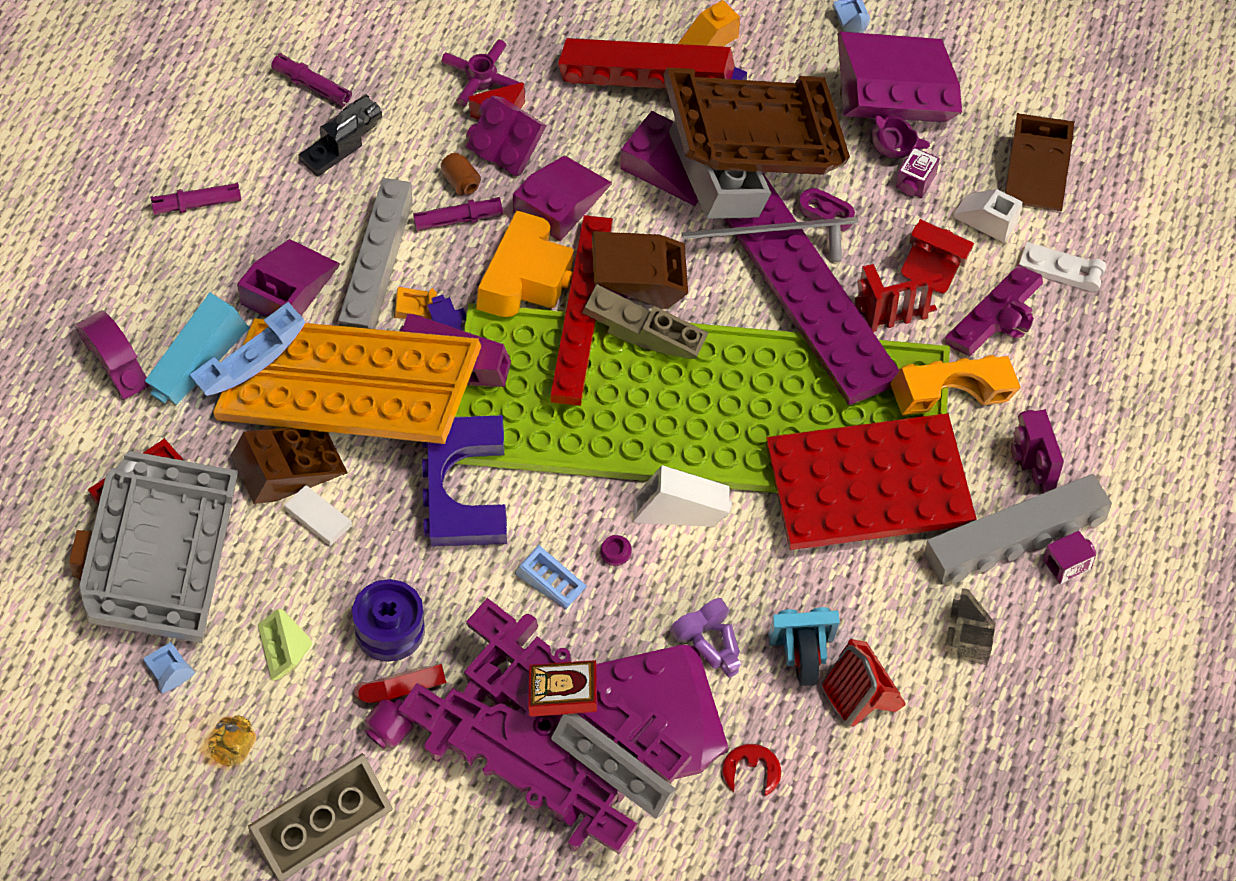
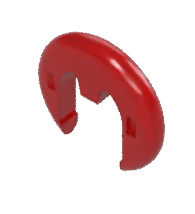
M743 744L728 753L723 762L722 775L727 787L733 793L735 789L736 767L744 758L748 760L749 767H757V763L760 760L766 764L767 787L765 788V796L773 792L778 786L781 779V765L776 755L768 748L759 744Z

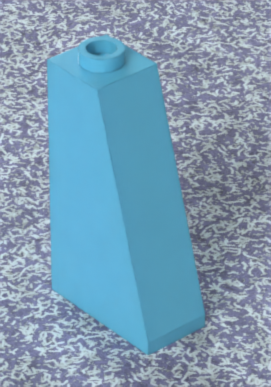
M209 292L145 379V382L152 388L150 394L164 404L169 400L177 405L196 385L190 374L213 357L219 361L250 329L233 306Z

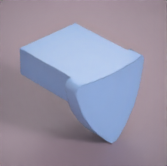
M172 642L143 658L145 665L159 683L158 689L161 694L178 687L195 674L193 668L185 662Z

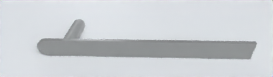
M856 217L759 225L682 232L683 239L828 226L830 259L832 262H839L842 259L840 225L855 224L859 221Z

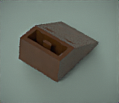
M1017 113L1011 140L1005 188L1006 194L1022 201L1023 206L1062 211L1075 121Z
M597 231L592 233L594 284L662 309H669L688 294L685 243L660 234Z
M296 428L243 431L231 453L232 460L253 504L276 502L298 493L305 485L312 488L348 473L328 432Z

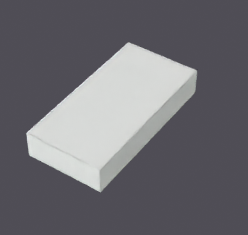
M307 485L284 505L285 511L329 546L352 526L350 519Z

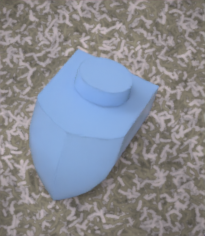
M837 0L833 2L832 7L844 32L863 33L868 28L870 15L863 0Z

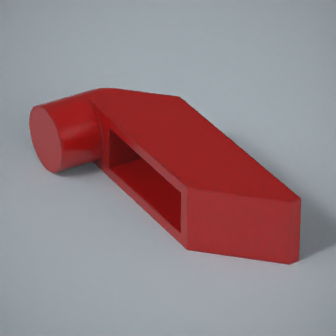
M442 664L419 667L374 681L361 682L356 685L354 695L359 701L373 703L383 699L390 700L407 695L416 683L426 689L446 683Z

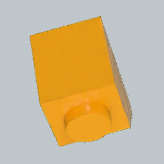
M721 0L698 15L678 44L725 46L739 38L740 16L724 0Z

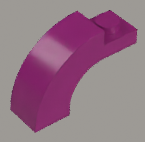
M101 310L74 324L88 351H92L99 359L122 400L149 387L145 382L147 377L136 359L138 356L116 322L105 311Z

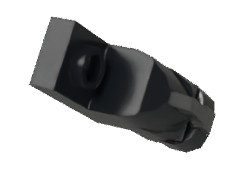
M367 94L350 103L338 115L320 126L321 139L298 154L299 160L317 177L362 146L361 136L373 129L383 117L380 106L376 102L373 103Z

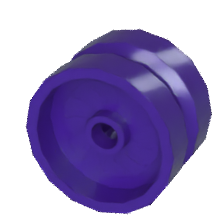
M379 580L364 587L356 596L352 607L356 641L364 653L373 659L391 662L402 660L412 655L419 648L425 635L422 599L413 587L398 580Z

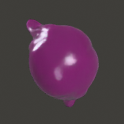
M878 115L875 117V123L871 130L872 141L875 149L880 154L890 159H901L908 156L913 147L918 149L930 147V143L920 139L918 133L911 128L905 119L899 116L881 117Z

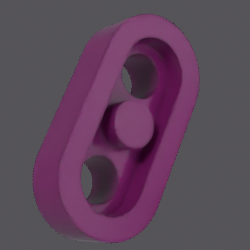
M817 188L807 189L800 196V212L814 221L855 216V210L851 204ZM815 204V205H817L818 207H817V208H813V207H811V206H809V205ZM853 224L840 225V230L845 231Z

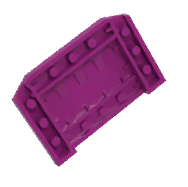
M682 644L597 664V683L600 685L609 684L611 686V692L606 696L609 702L615 703L622 696H625L626 705L641 717L645 718L650 711L657 710L667 718L668 724L662 733L691 754L692 757L675 779L702 773L709 767V764L728 752V743L700 653L695 646ZM511 702L512 708L517 711L519 708ZM542 721L539 724L541 731H548L551 728L549 721Z

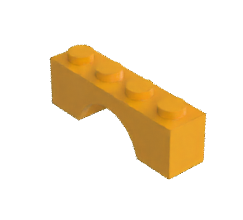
M988 355L975 360L962 358L949 363L935 361L922 366L909 364L900 368L898 374L890 383L902 415L929 412L941 398V389L943 388L962 389L975 397L981 405L1008 402L1021 388L1009 356L996 357L995 355Z

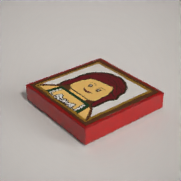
M596 660L530 665L529 716L597 712Z

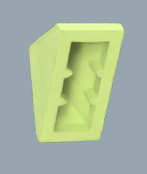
M278 608L258 624L271 680H278L300 662L312 646L311 638L283 609Z

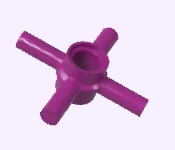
M498 39L488 54H476L469 61L447 52L443 54L441 62L466 72L467 79L469 80L456 99L460 106L465 107L468 104V96L474 95L476 90L489 89L493 84L505 87L520 83L497 73V68L494 64L507 46L503 40Z

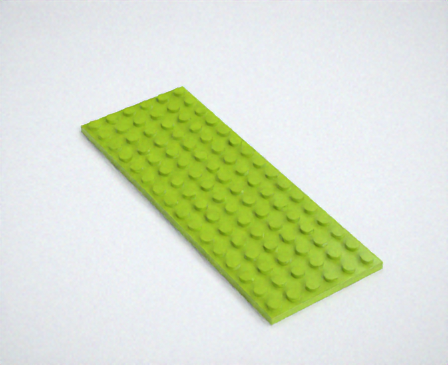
M468 303L464 331L504 344L510 357L511 365L505 387L467 385L455 417L503 415L505 455L468 457L455 464L648 481L663 465L727 485L729 489L777 493L766 448V437L946 414L948 388L941 389V398L929 412L902 415L892 388L848 405L799 332L690 323L708 332L697 358L692 359L652 351L607 333L609 326L596 320L582 405L551 403V390L566 312L520 308L519 312L514 316L501 317L477 310L476 304ZM879 340L898 369L909 364L922 366L935 361L949 363L950 346Z

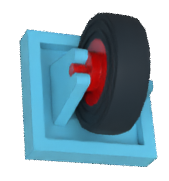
M819 607L806 613H797V610L787 609L773 615L768 632L769 646L784 645L787 666L796 667L800 686H813L818 683L819 666L826 664L827 660L826 642L834 641L840 624L839 611H830L829 608Z

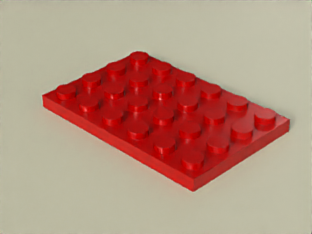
M949 413L766 437V448L789 550L952 529L977 520Z

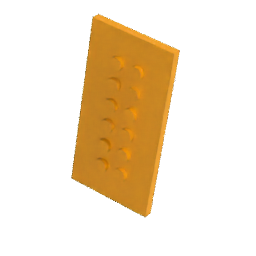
M254 318L243 345L268 328L264 319ZM305 323L296 338L272 363L241 384L222 391L213 414L216 420L445 444L480 352L481 344L478 338Z

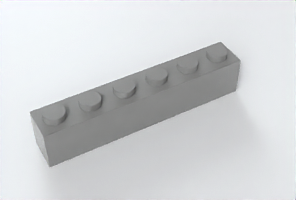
M382 177L338 320L339 326L375 329L413 203L411 182Z
M1090 474L928 539L924 555L941 584L949 581L958 583L964 580L969 573L976 570L981 572L988 571L1001 560L1006 558L1009 561L1015 560L1028 549L1033 547L1042 549L1055 538L1060 536L1064 538L1088 525L1091 527L1101 525L1108 517L1112 502L1095 475Z

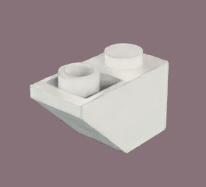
M997 189L970 193L965 196L953 213V218L1005 243L1018 224L1023 202Z

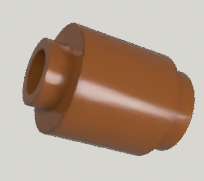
M451 153L442 160V175L458 195H470L478 189L481 176L465 156L459 153Z

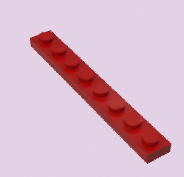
M588 215L583 217L551 390V403L582 405L596 325L595 319L583 314V310L596 287V284H594L592 233L594 231L612 232L613 218Z

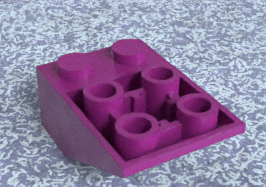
M289 239L255 261L237 283L240 303L268 317L289 302L302 316L338 269L340 263Z

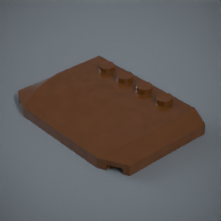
M669 67L666 68L663 74L685 157L716 170L818 175L826 174L845 165L850 158L825 77L799 76L795 83L695 77L694 69Z

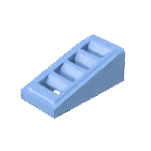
M540 545L531 552L515 572L519 578L564 609H567L587 587L586 584ZM537 563L543 565L537 572L532 569ZM549 569L553 573L545 580L542 576ZM559 576L564 580L555 589L551 584ZM568 584L574 586L566 596L561 594Z

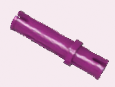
M278 53V56L276 55L272 61L271 68L290 78L292 83L296 85L301 84L341 107L345 106L343 102L348 103L352 97L350 90L317 74L303 62H295L282 53Z
M238 182L185 192L179 189L176 190L177 193L150 196L154 215L179 210L180 213H184L186 209L241 201Z
M500 197L475 202L472 199L468 200V203L415 212L413 217L416 231L471 221L472 223H477L479 219L502 216L503 208Z

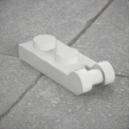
M1029 242L1026 243L1019 263L1020 266L1037 272L1044 278L1095 293L1098 292L1101 285L1100 277L1104 275L1106 270V263L1100 259L1087 260ZM1080 271L1089 273L1086 276L1079 275Z

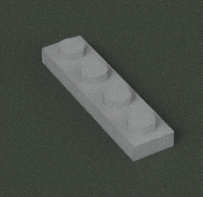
M577 713L563 714L551 739L652 817L657 819L663 815L676 788Z

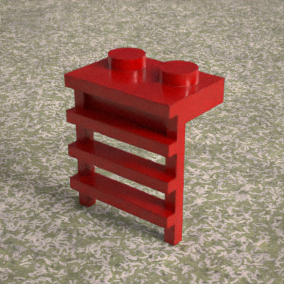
M874 264L862 266L861 278L857 281L859 291L858 296L855 297V306L860 314H864L867 324L873 332H876L878 326L887 324L888 328H892L895 321L902 319L905 324L911 323L912 317L920 315L922 320L927 319L930 312L937 311L936 305L930 304L934 283L942 282L943 276L940 273L884 287ZM922 287L919 307L913 310L917 292L916 288ZM905 291L902 312L896 314L900 296L899 292Z

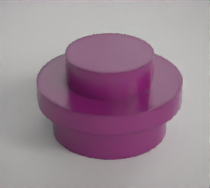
M611 535L602 543L600 554L605 563L611 566H620L630 559L632 546L627 538L620 535Z

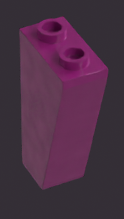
M407 314L404 325L400 327L399 331L478 338L481 349L467 385L505 387L511 360L504 344L415 314Z

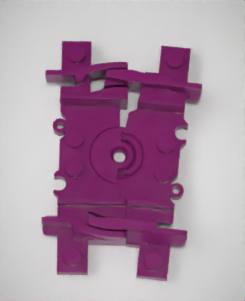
M486 598L466 621L467 626L489 644L464 671L468 682L464 692L462 693L452 688L443 700L416 683L398 708L399 713L431 733L425 742V749L437 763L448 749L460 755L464 761L467 760L469 766L473 764L475 759L484 758L487 760L486 766L482 769L484 775L494 774L521 792L528 791L526 801L530 808H540L543 805L544 799L547 801L548 809L554 813L555 819L566 823L570 827L581 813L584 819L568 841L569 848L573 851H576L589 835L619 855L638 828L636 822L612 808L615 801L620 803L625 795L551 739L563 714L529 716L530 665L571 662L570 651L566 648H559L553 656L550 646L538 636L526 649H523L522 646L538 628L537 619L531 614H525L516 622V619L489 598ZM505 661L510 662L511 665L502 674L497 666ZM597 683V712L577 714L671 784L692 757L691 754L662 733L668 724L667 718L657 710L650 711L645 718L641 717L626 705L625 696H622L615 703L609 702L606 696L611 692V686L609 684L600 685ZM487 696L492 701H494L496 705L493 707H489L483 704L482 701ZM511 701L519 709L516 711L505 704ZM542 721H549L551 723V728L548 731H541L539 729V724ZM533 797H538L536 801H531Z

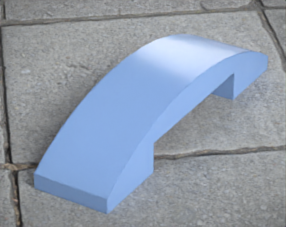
M289 302L264 319L268 328L219 363L213 357L190 374L191 378L206 396L228 390L253 377L272 363L291 344L301 331L305 321Z

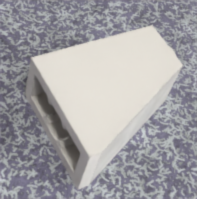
M662 465L635 494L633 522L715 527L730 513L732 501L729 499V486Z

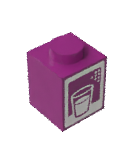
M913 147L898 171L896 188H899L908 196L915 195L922 199L937 175L940 158Z
M1078 530L1047 545L1043 561L1058 583L1062 584L1091 570L1096 558V550L1089 539H1085Z

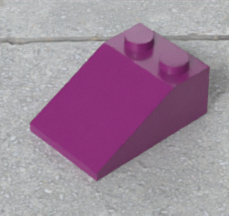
M651 110L621 148L620 169L696 206L699 200L669 134L674 121Z
M564 155L531 174L513 193V214L517 210L547 220L550 224V236L561 242L612 185V182Z

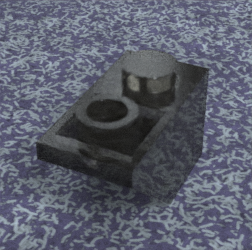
M962 588L959 600L953 599L950 618L956 620L954 628L948 627L945 646L951 647L949 658L988 665L996 623L969 589Z

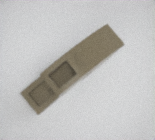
M596 285L583 310V314L609 326L607 333L637 346L667 355L696 359L708 335V332L656 306L650 311L599 285Z

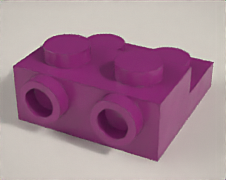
M491 96L490 99L484 100L479 108V113L482 115L478 123L473 124L467 131L466 138L469 141L466 147L485 160L493 161L513 175L520 176L547 125L505 98Z
M1046 409L1023 411L1018 415L1019 425L1015 427L1013 432L1015 440L1014 443H1011L1012 458L1014 461H1019L1022 471L1032 469L1031 473L1034 484L1040 485L1042 493H1045L1057 487L1064 460Z

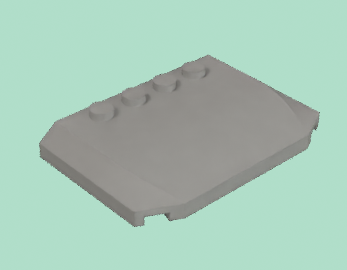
M128 451L124 455L123 461L106 474L79 585V592L88 623L202 643L238 475L237 470Z

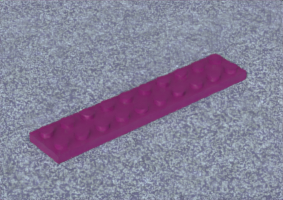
M763 172L762 174L771 195L760 216L754 218H724L730 228L793 223L797 221ZM802 228L735 234L848 405L892 388L890 383L898 374V367Z

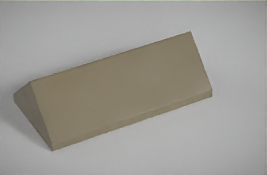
M361 753L249 824L248 829L255 849L277 880L284 881L391 812L393 808L367 758Z

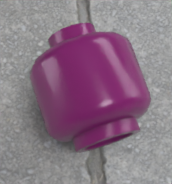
M386 699L381 700L365 717L364 722L367 728L364 732L382 749L386 746L391 748L397 747L413 729L412 721L401 715L398 711V708L403 703L399 699L395 703Z

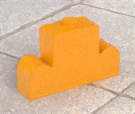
M516 210L478 287L476 309L501 317H511L519 312L521 300L554 308L563 289H569L573 276L571 270L574 250L571 247L549 241L550 224L547 220Z

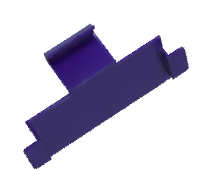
M444 295L432 298L433 304L427 306L433 321L462 330L460 324H462L463 320L466 322L467 317L464 308L455 310L450 297L445 298Z

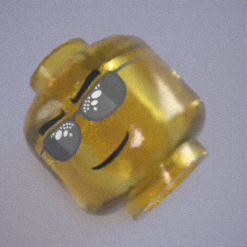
M235 715L234 717L226 716L219 719L207 741L210 756L224 766H232L233 764L244 762L257 738L255 731L251 727V722L240 715Z

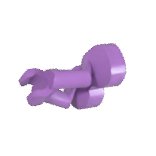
M716 598L705 604L700 610L680 617L672 624L669 632L676 643L693 641L695 648L712 668L717 669L721 667L727 677H733L737 675L741 665L737 658L740 650L732 624H721L728 616L730 610L722 598ZM703 631L721 632L724 649L718 652L702 636Z

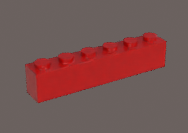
M566 38L558 62L563 81L572 84L648 87L655 89H667L663 77L667 67L694 69L695 77L732 79L735 68L731 47Z

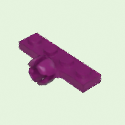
M1017 265L945 337L946 344L963 354L971 356L996 332H1002L1014 339L1024 337L1025 333L1023 332H1029L1034 320L1031 313L1032 308L1024 304V302L1043 284L1042 275Z

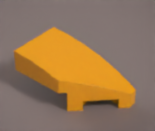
M398 287L395 297L394 318L406 319L407 314H415L432 319L427 305L433 304L432 298L437 297L438 293L433 288L428 292Z

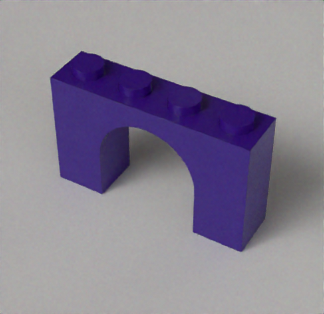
M503 415L455 417L445 444L422 442V448H428V459H422L423 478L428 477L429 488H423V506L429 507V518H424L423 520L424 537H430L432 547L507 544L505 504L464 505L453 500L443 488L445 475L456 462L468 457L505 455Z

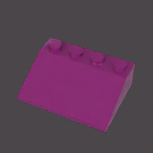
M842 31L837 33L843 116L875 118L878 115L881 117L899 116L905 120L948 122L962 113L960 83L942 39Z

